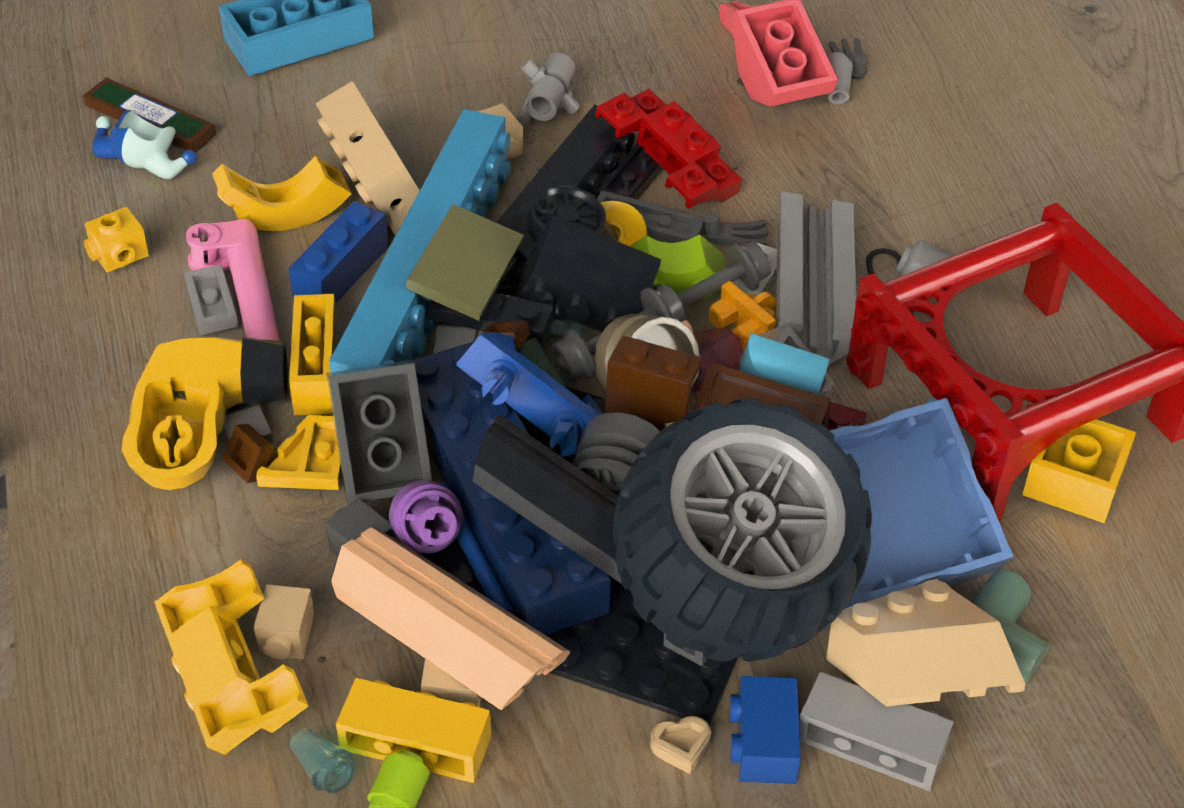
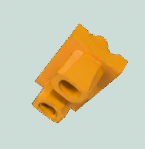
M728 281L721 286V299L709 307V321L718 330L725 328L731 323L736 325L732 329V339L742 351H745L751 333L758 335L775 328L776 312H774V309L776 307V298L769 292H763L757 296L750 292L746 295L735 284Z

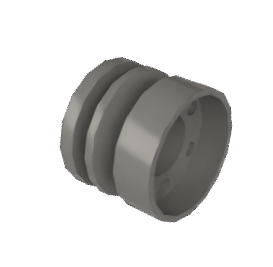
M619 412L601 414L591 419L583 429L576 449V457L571 464L619 496L623 482L634 461L660 431L653 424L634 415Z

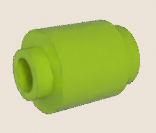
M407 750L387 754L367 796L369 801L368 808H416L430 776L429 770L424 765V760L419 755Z

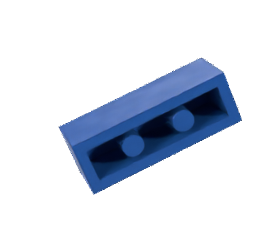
M354 201L288 268L293 302L294 295L334 294L336 304L388 248L386 214Z

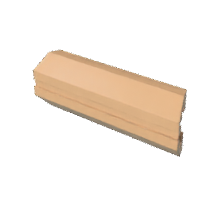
M370 527L362 532L361 536L357 539H351L341 546L331 580L336 597L422 657H426L441 670L500 710L518 698L524 691L523 686L530 683L535 675L539 676L542 673L546 676L564 662L570 653L569 650L421 554L406 547L392 536Z

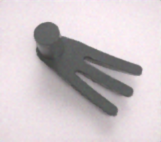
M845 38L841 39L844 54L853 64L851 78H863L867 72V57L862 54L860 40L858 38L854 39L856 54L854 56ZM830 41L829 46L832 53L840 52L836 44Z
M708 213L704 216L705 230L703 233L712 243L729 246L732 243L742 245L754 240L763 245L767 244L765 239L758 238L766 237L768 230H757L765 226V220L744 223H719V216L716 213Z

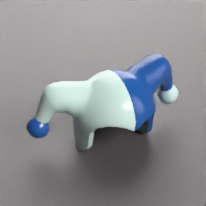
M126 110L113 126L111 135L108 136V130L112 127L110 118L101 116L96 120L98 129L92 143V151L98 158L119 159L127 166L145 168L156 176L169 180L177 176L187 165L194 164L197 161V154L193 150L184 151L182 157L174 161L169 159L167 150L176 133V130L171 126L163 129L145 121L133 111Z

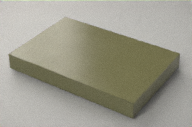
M452 204L409 275L405 288L479 321L521 246L524 235Z

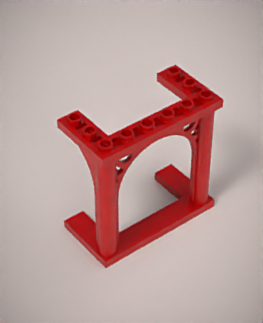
M1058 203L1044 207L1041 222L883 283L874 273L860 278L858 295L855 301L856 307L851 328L849 351L846 357V364L850 373L858 377L868 390L881 385L888 347L890 346L904 361L907 369L915 373L927 386L933 398L936 400L947 398L958 425L961 428H965L976 441L971 462L980 487L990 499L998 521L1002 520L1012 483L1027 465L1056 440L1088 422L1153 395L1146 417L1172 443L1184 438V322ZM1027 263H1030L1023 294L1047 317L1059 312L1071 269L1154 351L1070 386L1054 389H1027L993 380L964 362L953 350L946 337L943 317L949 303L966 288ZM931 299H935L937 303L932 304L928 301H930ZM910 312L925 313L933 320L919 322ZM1004 396L1010 401L1011 408L1003 413L991 398ZM1023 401H1030L1033 403L1027 404L1026 409L1022 410Z

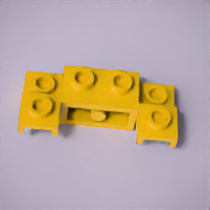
M241 559L224 571L207 579L175 586L154 602L173 652L171 657L172 664L181 675L186 688L185 700L195 712L207 747L224 755L260 728L273 733L309 707L294 669L283 664L260 679L237 619L265 598L252 566Z

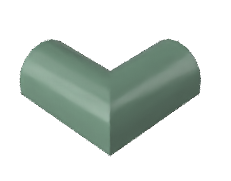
M999 569L992 574L972 600V603L1000 622L1024 682L1027 684L1048 655L1051 643L1015 623L1030 602L1031 589L1028 583L1017 573L1006 569Z

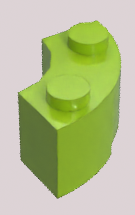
M700 234L687 241L675 243L657 241L646 235L630 246L661 259V265L651 289L656 284L668 285L678 294L726 268L723 254ZM721 288L701 299L710 298L714 295V293L720 291Z

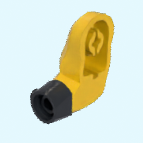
M200 337L174 340L156 346L136 385L130 406L128 427L123 436L121 451L134 473L152 487L165 490L185 488L204 478L214 462L217 437L223 430L226 420L225 410L239 403L251 405L287 399L288 364L286 343L284 341L242 337V340Z

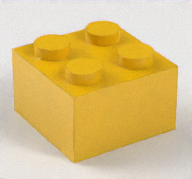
M1098 419L1070 431L1048 446L1031 461L1022 495L1105 523L1136 432Z

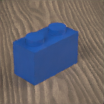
M741 676L739 694H730L729 722L738 723V734H731L730 763H739V782L796 784L800 764L797 678Z

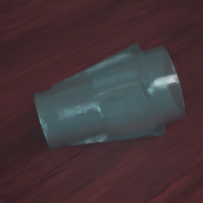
M310 728L300 729L291 738L289 748L317 790L336 793L350 783L355 773V765L352 762L351 754L347 750L313 732Z

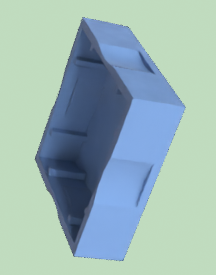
M947 398L891 413L889 416L871 424L845 426L830 430L835 435L834 441L846 455L851 454L860 469V482L863 490H868L872 512L870 527L871 548L864 574L845 608L888 595L894 591L922 584L927 580L938 579L949 586L994 573L1014 557L990 499L986 496L976 479L969 449Z

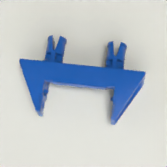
M481 333L459 359L456 366L483 385V398L491 392L493 394L492 404L499 405L505 402L550 436V447L553 449L558 443L560 445V456L566 457L572 454L576 456V449L583 429L591 419L603 414L594 400L587 394L581 401L576 395L533 362L515 350L514 342L516 339L514 337L498 333Z

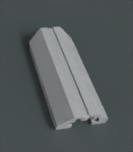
M781 191L778 196L776 328L789 324L811 353L829 358V366L849 351L851 328L856 307L854 203L831 200L830 209L825 208L822 213L817 212L816 206L809 205L807 210H804L802 194Z

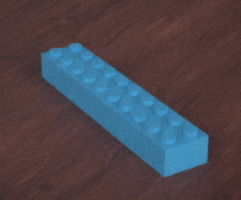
M463 109L329 360L331 372L416 359V357H422L426 348L427 335L430 330L436 329L438 321L428 319V306L431 299L406 289L407 279L452 204L488 219L489 208L497 204L500 186L502 183H507L511 171V163L506 161V154L510 145V134L506 133L505 117Z

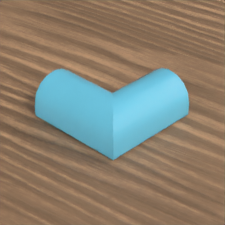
M751 333L738 371L818 395L826 374L829 358Z

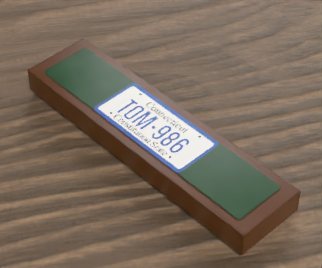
M107 77L83 95L86 106L119 120L126 110H131L145 121L159 128L173 127L176 133L171 143L185 150H193L195 152L216 135L215 124Z

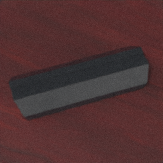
M498 414L492 425L490 424L485 432L475 462L472 482L622 584L616 566L615 555L617 548L613 539L614 514L619 496Z

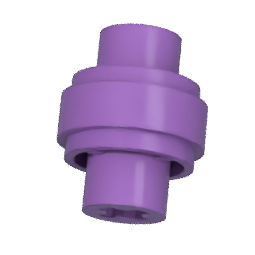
M420 480L406 485L394 497L390 506L389 522L394 535L406 547L418 553H435L448 547L456 539L461 530L463 512L458 498L449 489L435 481Z

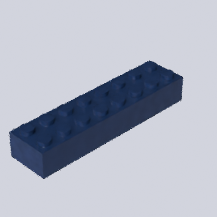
M474 342L410 360L415 363L427 448L444 481L449 484L454 495L458 498L462 511L514 611L513 615L544 635L609 613L611 580L608 574L472 482L475 462L485 432L490 424L492 425L498 414L528 434L517 412L505 402L499 405L492 404L493 394L491 392L483 398V385L456 366V363Z

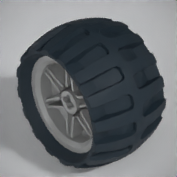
M738 399L728 405L722 406L720 402L700 407L687 413L679 421L668 425L659 432L639 454L623 482L613 523V539L617 548L615 561L619 577L624 588L630 589L634 597V607L645 622L649 623L651 621L667 635L665 638L667 641L680 649L688 647L702 652L703 658L725 662L731 661L736 657H742L743 661L748 662L776 657L788 649L804 645L825 630L849 603L864 574L871 548L870 527L872 512L868 490H863L860 482V469L852 455H846L834 441L835 435L821 423L817 426L800 416L799 410L783 404L778 407L761 404L760 399ZM752 571L753 575L745 574L744 572Z

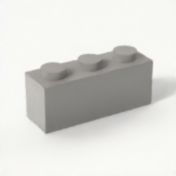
M819 672L800 714L799 736L800 742L930 791L947 749L954 721L944 718L932 710H922L909 704L886 707L865 689L853 684L849 680Z

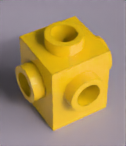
M128 207L104 214L85 223L88 239L83 242L86 252L92 261L98 260L107 273L149 256L143 227Z

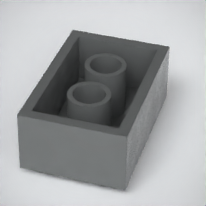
M409 360L326 373L345 497L348 504H351L358 498L365 502L395 497L402 488L412 482L420 480L432 481L415 363Z

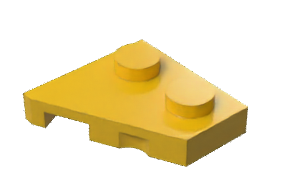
M307 415L297 426L295 434L287 438L278 447V457L268 468L261 466L256 474L258 487L339 490L342 471L333 416Z

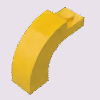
M316 155L295 176L276 184L253 182L223 164L212 173L218 188L217 194L219 198L228 206L233 207L237 219L251 221L257 230L285 231L315 223L336 210L352 194L342 171Z

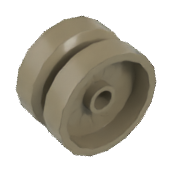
M628 314L616 318L604 329L596 344L594 364L597 378L606 391L608 360L622 335L699 357L700 354L698 343L692 332L677 319ZM698 373L691 384V389L698 377Z

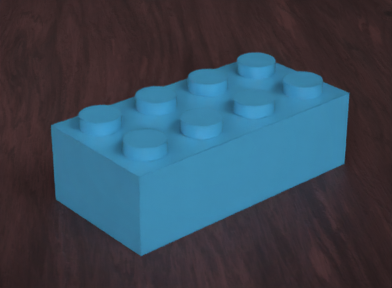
M238 0L219 6L224 41L248 76L265 73L268 70L287 64H295L300 60L324 55L330 51L350 45H357L374 38L372 9L368 0Z

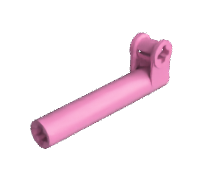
M238 219L210 224L199 223L189 227L186 231V241L191 246V252L188 255L190 269L198 270L222 265L223 271L231 270L245 336L247 338L280 341L255 225L246 219ZM201 234H204L205 242H201ZM204 255H208L207 263L204 262Z

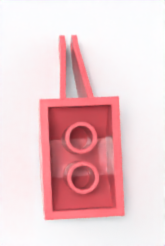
M784 0L756 7L740 1L719 5L720 21L734 37L738 73L750 99L771 107L834 92L838 82L837 76L801 0Z

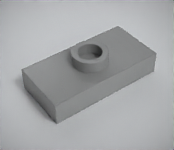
M222 265L183 272L200 335L239 327Z

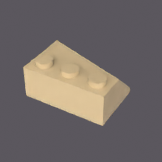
M938 579L927 580L922 584L894 591L888 595L845 608L830 626L826 660L886 707L940 701L941 693L964 691L968 697L985 696L986 688L1005 686L1008 693L1023 692L1025 689L1024 679L1000 622L951 589L948 584Z

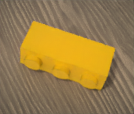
M334 294L294 295L289 374L294 416L332 414L326 373H331L329 360L338 345V322Z
M355 678L337 719L336 729L340 750L383 761L389 753L407 750L419 755L431 773L474 783L491 739L490 710L483 709L471 702L458 703L438 698L426 691L413 692L393 687L380 680L368 681Z

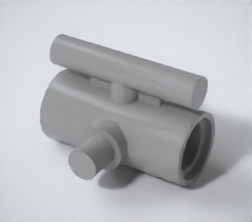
M552 53L547 56L543 65H536L530 58L521 65L520 69L529 76L528 81L532 84L516 118L523 127L529 125L532 117L540 121L552 119L556 115L558 108L561 107L571 115L578 110L580 104L572 97L573 93L568 89L576 71L575 63L570 57L562 53Z

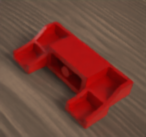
M648 88L631 98L624 92L597 106L595 116L598 119L604 117L616 129L615 136L617 138L639 131L637 143L669 174L666 178L665 186L668 189L674 187L686 199L685 206L688 209L710 200L724 202L738 194L742 178L719 157L721 145L677 102L673 101L666 105Z

